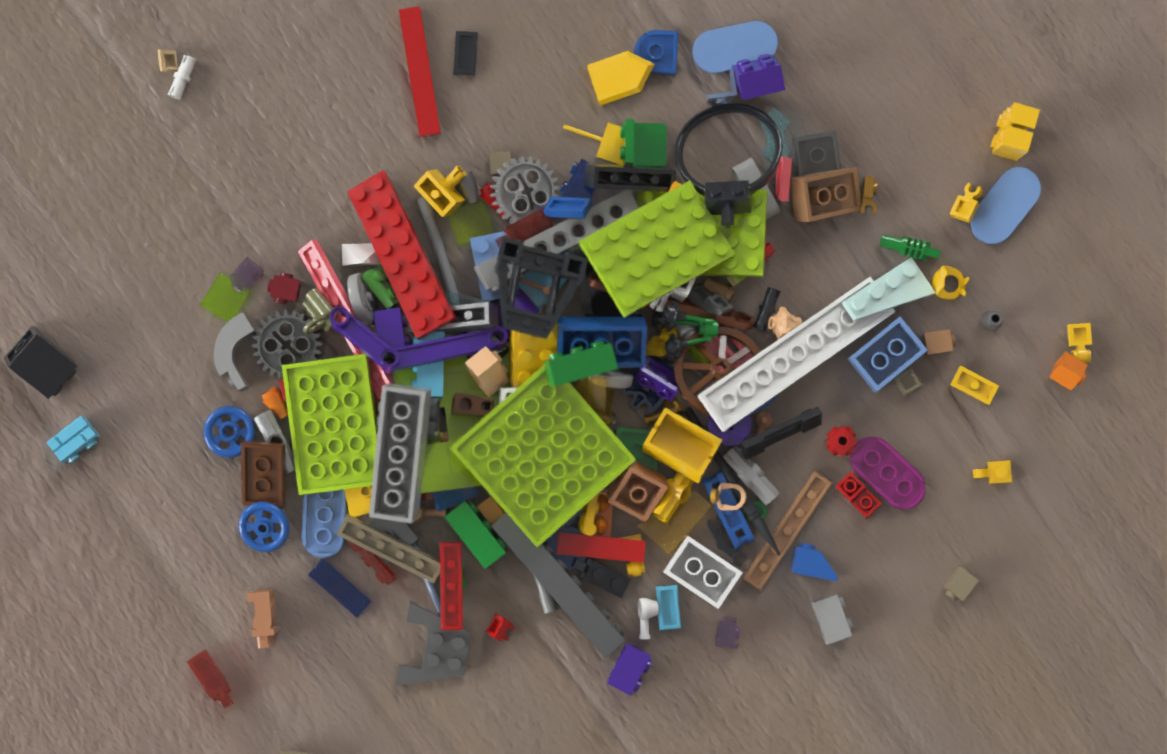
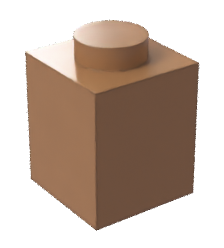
M950 329L922 334L923 345L928 350L924 353L925 356L952 352L953 347L956 346L955 335L951 334Z

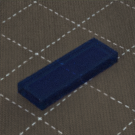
M323 558L308 574L356 618L371 603V600Z

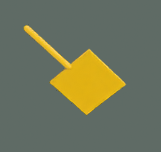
M608 122L603 138L568 125L563 126L566 130L600 141L601 144L596 157L623 165V160H620V147H623V138H620V126Z

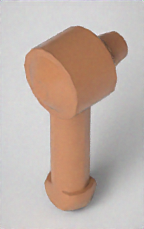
M761 412L756 416L755 421L758 426L755 436L764 432L771 425L772 417L769 413Z

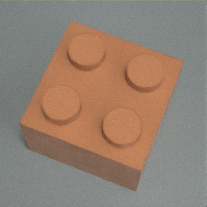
M635 460L610 485L606 492L608 503L646 522L668 489L666 476Z

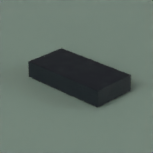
M456 31L454 75L475 76L478 32Z

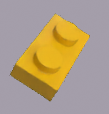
M959 366L950 383V386L986 405H990L999 385L963 366Z

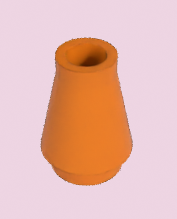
M276 386L261 395L263 398L262 402L280 420L288 415L287 404L283 400L281 390H278Z

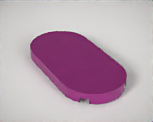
M865 437L854 445L856 449L850 454V463L853 470L888 504L894 508L905 510L916 507L923 500L926 491L923 476L884 439Z

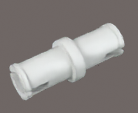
M183 55L180 67L173 75L175 79L168 92L170 97L181 100L186 84L190 83V74L197 61L195 58Z

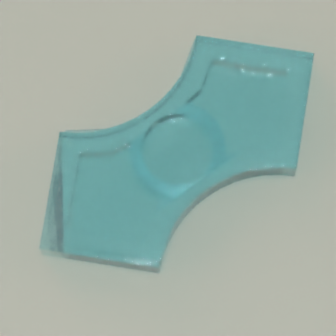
M773 107L767 115L772 118L780 130L783 142L781 156L788 157L792 152L785 140V129L789 120ZM761 121L759 125L763 128L766 135V146L761 155L772 163L775 155V141L769 128Z

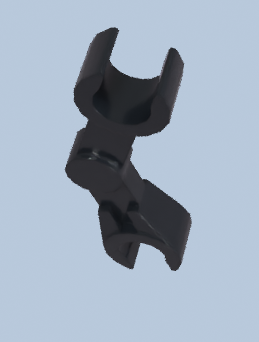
M716 516L718 521L717 527H712L708 519L707 526L715 536L717 548L731 556L736 565L742 566V564L736 561V556L739 554L745 558L747 556L744 552H737L726 544L722 535L721 519Z

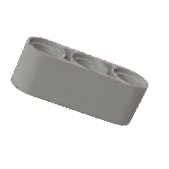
M752 158L732 168L737 181L749 180L750 184L762 176ZM766 184L760 190L768 191L766 219L768 220L781 213Z

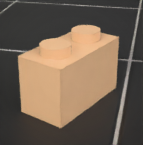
M485 346L466 361L465 364L476 384L490 397L499 390V387L507 384L509 380L505 374L508 371L501 363V357L496 351L491 353Z

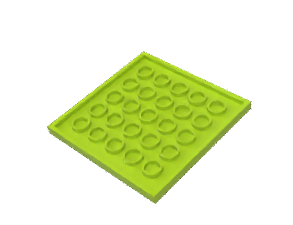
M545 365L539 368L449 447L536 547L540 546L636 460L570 382L550 387Z

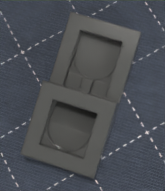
M701 284L693 286L687 296L690 301L700 308L716 315H722L732 311L734 308L720 293L711 295Z

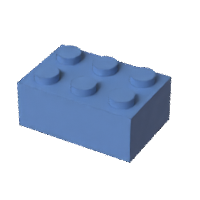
M898 317L847 360L875 393L928 350L903 319Z

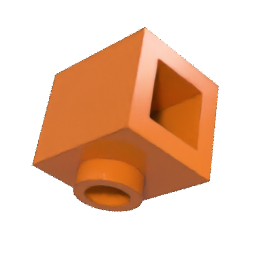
M1065 351L1054 364L1049 377L1072 391L1077 384L1080 386L1087 376L1085 374L1087 364Z

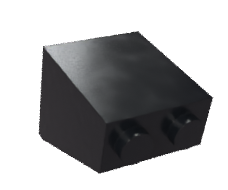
M33 325L4 357L7 366L48 399L52 395L56 396L62 389V383L66 379H71L77 371L75 369L77 367L75 361Z

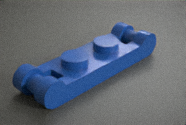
M722 471L716 472L715 476L709 479L706 477L701 480L709 497L713 486L719 483H727ZM723 489L719 495L721 503L730 506L737 505L731 489ZM713 503L735 550L742 548L741 545L747 542L750 544L755 541L740 509L722 511L718 508L717 503ZM742 528L744 534L737 537L735 531Z

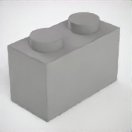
M833 594L811 602L827 645L852 636L851 631L854 630L850 617H845L843 610L847 608L843 597L839 598L838 594Z

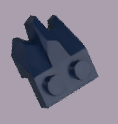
M646 355V359L649 356L674 372V367L657 356ZM633 367L630 371L633 375L632 385L628 388H623V395H634L630 404L634 411L643 403H647V410L652 413L662 404L664 399L651 389L643 387L634 379L641 367Z

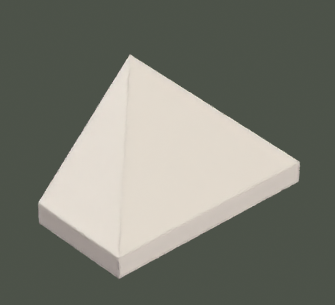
M372 243L342 244V266L381 265Z

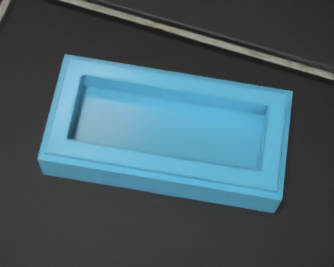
M678 585L656 586L659 630L680 629Z

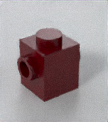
M281 272L280 276L274 275V279H270L267 291L270 292L272 298H275L274 302L284 305H287L288 301L298 303L302 282L293 279L294 275Z

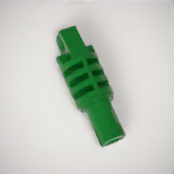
M882 235L880 247L895 250L902 256L927 261L928 256L939 259L941 250L930 248L931 242L907 236L897 238Z

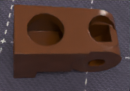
M455 393L452 400L451 415L484 418L493 410L494 400L486 397Z

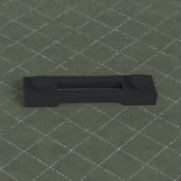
M819 407L810 408L799 416L756 436L752 435L741 442L743 457L745 460L764 452L765 448L800 431L805 433L822 425L821 410Z

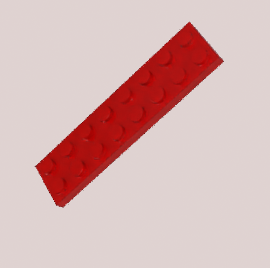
M382 170L347 191L416 339L421 340L457 319L387 172Z

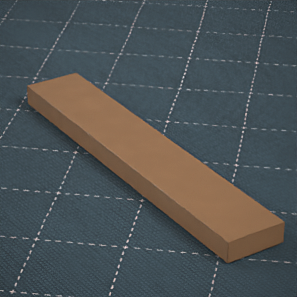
M813 471L772 533L780 555L766 542L742 578L744 581L759 591L762 590L833 482L818 472Z

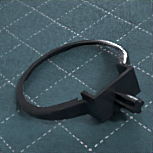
M720 104L699 112L684 125L676 140L675 161L684 181H691L697 193L705 197L706 209L709 210L710 214L721 215V225L731 228V225H734V214L752 213L751 196L763 188L775 174L781 159L783 142L778 126L763 111L745 104ZM718 114H747L762 121L771 131L775 141L774 159L768 170L759 179L750 184L749 180L708 182L703 185L688 173L683 161V147L690 132L702 121Z

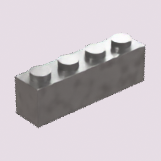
M489 302L451 306L457 319L436 331L449 334L487 330L494 326H499V307ZM408 322V332L414 335L413 330Z

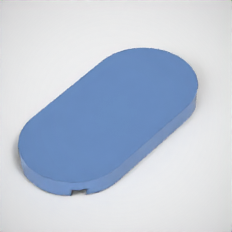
M761 21L713 29L702 33L695 40L692 50L693 60L699 68L707 73L727 72L732 70V65H736L740 60L749 59V61H753L765 54L773 56L777 50L778 39L773 28Z
M1023 167L1007 170L979 203L980 205L971 222L973 235L985 244H996L1006 240L1037 202L1041 192L1038 177L1031 170Z
M344 489L303 495L302 543L307 551L315 557H332L344 546L345 539L336 535L347 515V500Z

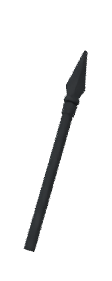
M686 408L685 415L689 421L704 429L692 408ZM717 451L713 459L727 481L740 485L720 452ZM732 488L741 501V493L737 489ZM746 495V502L743 506L747 515L750 516V521L754 522L757 530L775 552L780 555L766 523L760 517L761 513L757 512L758 509Z

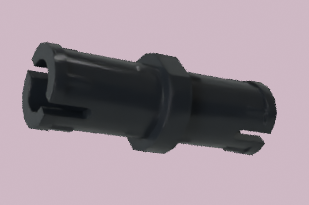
M767 287L762 305L758 307L760 311L753 328L767 332L769 318L772 314H775L776 310L774 308L781 291Z

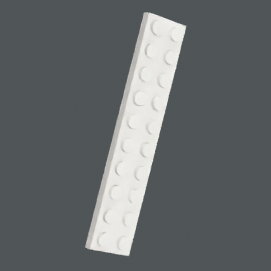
M871 276L698 395V398L722 432L895 312L893 308L853 321L842 302L874 282Z

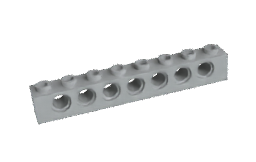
M625 190L591 207L585 219L569 218L524 241L523 245L533 248L541 246L545 251L560 254L565 250L571 253L573 249L580 248V240L637 210L639 207L631 191ZM611 208H616L619 211L618 218H614L611 215ZM593 217L600 220L601 225L599 228L592 225ZM573 227L581 229V237H576L573 234ZM555 236H559L562 238V247H558L555 245ZM498 255L474 267L485 291L490 288L493 292L499 289L498 273L496 271ZM507 264V280L511 279L513 266ZM521 269L520 278L523 277L522 272L526 271V269Z

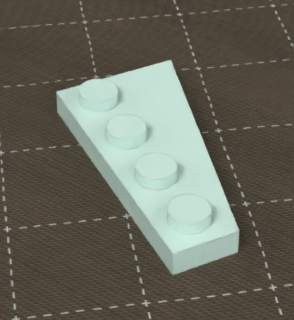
M911 257L844 300L842 304L853 321L923 297L931 296L936 292Z

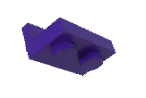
M649 356L645 360V367H641L634 378L643 387L651 389L661 398L667 399L670 402L679 390L675 383L674 372Z

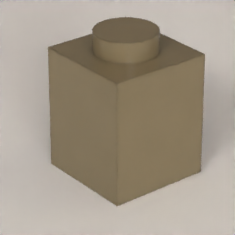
M958 567L943 588L947 590L945 594L955 602L958 599L964 601L979 580L963 567Z

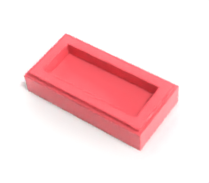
M781 156L776 170L774 198L779 201H789L792 158Z

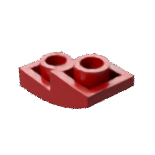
M851 471L835 486L866 519L882 505Z

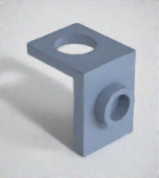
M730 70L729 73L732 91L709 94L707 102L717 101V104H726L730 102L729 99H736L737 89L734 70Z

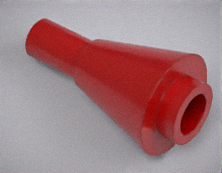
M489 182L480 189L481 194L478 196L494 210H498L499 205H492L496 201V197H490V194L495 193V189L490 188L491 183ZM504 212L499 213V215H500L502 218H503Z

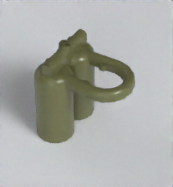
M314 288L306 294V300L301 305L312 319L303 329L305 334H311L319 329L329 332L332 327L330 313L334 308L321 292Z

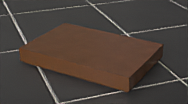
M245 440L241 442L242 505L269 502L279 508L286 506L285 444Z

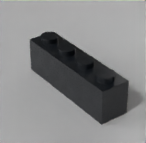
M586 163L584 185L601 189L668 192L676 179V170L667 167Z

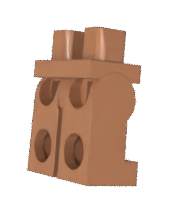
M274 589L253 590L247 593L248 602L254 601L255 609L252 637H257L258 648H269L275 645L274 635L279 632V627L275 626L277 619Z

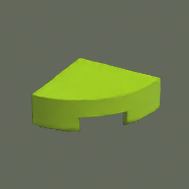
M694 345L687 351L695 363L710 364Z

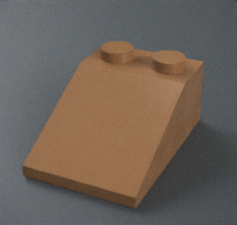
M857 167L790 178V191L795 221L811 222L860 210L862 202Z

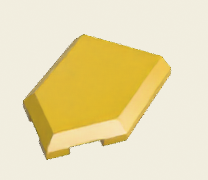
M626 51L587 65L600 106L642 92L655 64Z

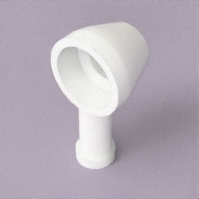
M648 598L638 599L639 639H650L649 618L658 615L657 601Z

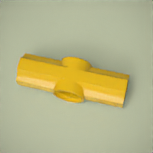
M679 472L676 473L674 478L670 477L667 479L668 489L653 510L652 515L662 522H668L679 504H684L690 497L691 486L695 481Z

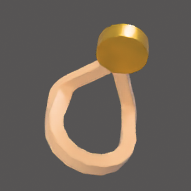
M721 483L718 489L711 490L710 495L711 503H717L718 508L722 511L740 509L745 504L747 498L745 490L740 485L732 483ZM723 489H737L741 493L739 504L735 506L722 504L719 495Z

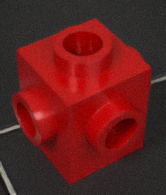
M834 426L826 434L829 438L824 442L828 445L826 447L833 456L838 455L842 457L845 454L848 457L856 449L854 445L858 442L855 439L857 435L849 426L846 428L844 426L839 428ZM840 437L846 439L845 445L839 444Z

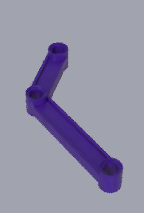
M335 307L330 313L332 328L342 334L386 373H394L397 370L475 355L485 346L490 351H501L507 346L506 329H503L501 326H494L487 330L391 348L351 315L346 308ZM339 316H343L346 318V320L342 323H338L335 321V319ZM496 335H500L503 337V340L500 342H495L492 340V338ZM392 357L395 359V362L386 364L384 360Z

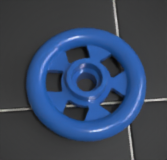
M224 406L218 408L209 415L204 425V439L207 446L212 452L221 457L234 458L241 455V445L239 446L235 443L240 435L245 438V441H254L255 439L254 422L251 416L239 407ZM230 415L231 421L222 423L221 417ZM240 419L246 425L242 430H240L239 425L236 423ZM213 426L219 427V436L212 435ZM228 428H232L234 430L232 436H228L226 434V430ZM221 440L230 443L228 449L219 446Z
M256 502L249 505L242 512L239 519V532L243 541L252 549L260 552H271L280 548L288 538L290 530L288 518L283 510L275 504ZM264 510L273 513L271 519L263 516ZM252 514L257 517L253 524L248 521ZM274 523H280L281 532L274 531ZM260 525H265L267 530L263 531ZM254 530L258 537L254 540L249 531ZM272 536L273 542L265 543L264 538Z

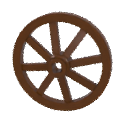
M718 326L717 336H720L718 358L702 343L693 344L711 364L683 362L685 354L693 345H688V348L682 349L680 358L675 359L674 379L680 394L693 408L709 415L710 413L694 394L712 379L718 382L737 369V367L731 365L747 354L751 353L754 357L761 352L751 338L733 328ZM697 331L686 340L697 339L703 336L699 335ZM727 337L737 340L745 346V348L728 359L725 358ZM717 366H723L724 370L719 371ZM682 370L709 371V373L688 389L683 379Z

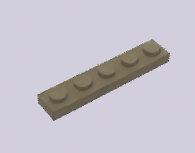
M349 514L345 516L336 534L433 584L440 574V560Z

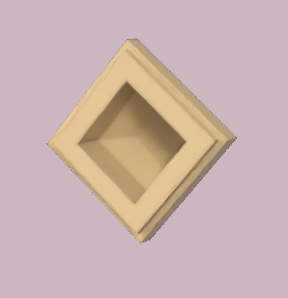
M157 50L160 71L177 72L179 67L176 50Z

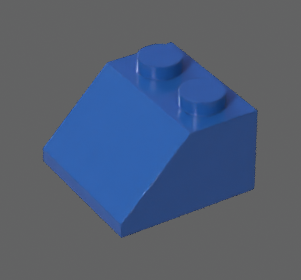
M801 543L800 547L795 546L790 572L837 581L838 576L821 551L815 550V545Z

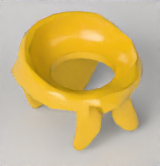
M942 266L933 275L931 286L938 297L954 300L960 295L966 296L965 288L970 278H963L962 273L956 268ZM948 275H952L958 280V287L952 293L944 289L945 277Z

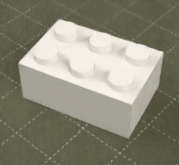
M689 536L685 537L663 571L718 609L743 573Z

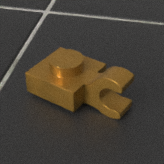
M865 176L863 178L861 214H864L866 206L872 208V215H875L877 212V206L872 201L873 195L877 194L878 183L874 182V176Z

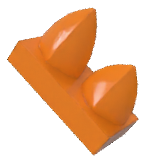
M600 492L597 499L599 501V510L595 514L593 523L597 529L594 536L611 537L613 505L608 503L607 493Z

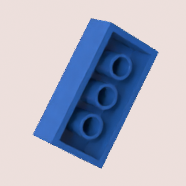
M560 317L557 321V353L562 352V355L571 354L570 349L583 346L584 350L592 348L591 343L604 340V344H612L617 367H645L647 339L645 317Z

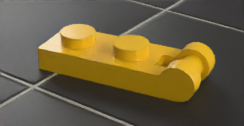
M598 494L582 507L580 511L578 530L588 536L594 535L597 530L596 525L593 523L595 514L599 510Z

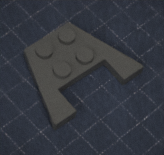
M410 601L406 622L427 625L429 628L422 667L399 663L396 685L464 675L471 631L464 627L463 630H441L440 616Z

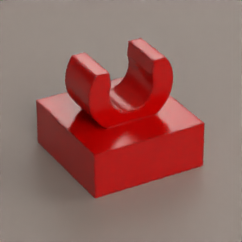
M495 613L485 632L500 642L502 639L508 641L509 637L505 633L508 629L514 630L515 627L511 625L509 620Z

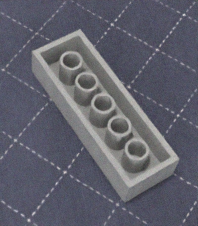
M393 383L382 386L369 517L413 523L419 519L432 389Z

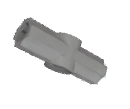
M271 409L256 416L254 420L266 442L272 443L273 438L276 436L282 438L283 444H285L286 475L295 471L293 450Z
M737 445L723 456L728 465L737 473V477L748 489H751L765 506L780 494L754 461L750 459L745 460L742 450Z

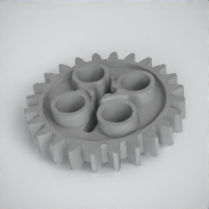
M523 156L518 157V162L515 158L510 159L511 166L507 162L503 163L505 170L497 169L496 171L500 176L492 177L497 183L490 185V188L495 189V193L490 194V197H496V201L492 205H499L496 212H504L502 219L505 220L511 217L510 224L518 221V226H523L524 222L527 227L532 226V221L535 225L540 224L539 217L542 220H547L543 209L552 196L560 197V195L554 193V190H558L560 186H554L553 184L558 178L550 177L554 171H546L547 163L539 166L540 159H536L532 163L531 156L527 157L526 161ZM528 172L533 173L535 177L533 183L527 180ZM509 180L515 183L513 191L509 190L507 186ZM527 188L528 192L523 195L522 191ZM536 192L542 195L541 203H537L535 200ZM517 200L523 203L522 211H518L515 207Z

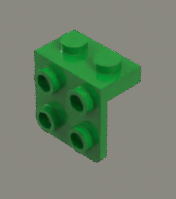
M626 119L623 125H620V138H623V147H620V160H623V165L665 166L667 126L664 123H634V119Z

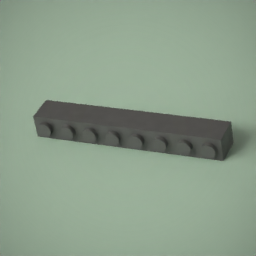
M506 512L490 524L605 658L625 642L621 637L625 633L617 624L612 626L609 623L608 619L610 616L603 608L597 609L594 605L596 602L595 598L589 591L584 594L579 588L582 583L575 575L570 577L566 573L568 567L560 558L557 561L553 558L551 554L554 551L546 542L536 547Z

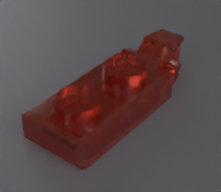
M540 208L506 226L504 229L505 235L495 239L498 248L500 247L502 237L524 242L553 227L550 218L544 214V208Z
M206 649L187 661L209 698H212L214 702L219 700L224 708L234 703L228 694L231 692L230 685Z

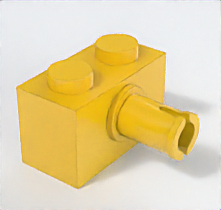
M458 165L446 178L438 169L429 170L414 185L418 192L442 217L453 215L466 201L455 189V186L467 175L466 171L461 172L463 168Z

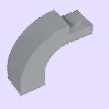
M244 312L226 323L220 331L214 347V362L219 376L224 377L229 374L230 377L227 379L233 389L237 388L239 391L248 388V385L236 366L235 352L243 340L256 333L255 328Z

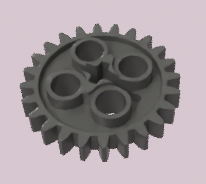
M284 310L283 316H281L279 311H276V318L267 315L269 322L261 320L260 322L264 327L256 328L260 334L259 336L252 337L258 341L257 344L252 345L253 348H258V351L253 354V356H260L257 364H265L262 369L263 371L271 369L270 376L277 372L278 379L283 377L282 365L284 363L282 360L284 355H292L294 364L319 360L315 355L322 354V351L317 349V346L323 345L322 342L317 341V338L322 335L315 334V332L305 334L303 329L312 319L304 321V313L298 318L297 311L295 310L291 316H289L288 310ZM285 323L292 326V333L288 336H285L281 331ZM273 331H276L285 341L291 340V347L299 352L302 358L299 359L290 349L284 350L285 344L273 335ZM301 338H305L308 341V348L304 351L300 350L297 346V342ZM270 339H274L278 345L277 349L273 352L267 348V342Z

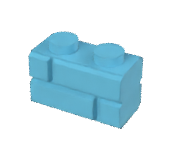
M81 415L47 441V444L62 463L69 462L71 464L80 457L79 453L82 450L93 448L98 443L96 439L100 435L88 419Z

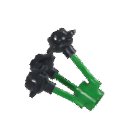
M672 301L671 305H666L662 312L655 311L652 315V326L657 328L658 333H661V330L666 325L673 327L674 324L698 326V334L703 336L687 341L686 339L679 340L675 337L674 333H671L670 339L665 342V349L668 355H674L675 359H679L682 349L688 348V345L711 342L712 337H717L718 321L687 315L686 312L680 311L678 302Z

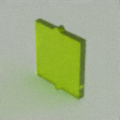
M483 199L461 206L454 214L449 216L452 224L451 230L455 233L458 245L470 242V238L494 233L489 219L491 215L487 213Z
M219 273L200 305L211 311L213 316H219L229 322L236 316L250 291L237 284V280L232 281Z

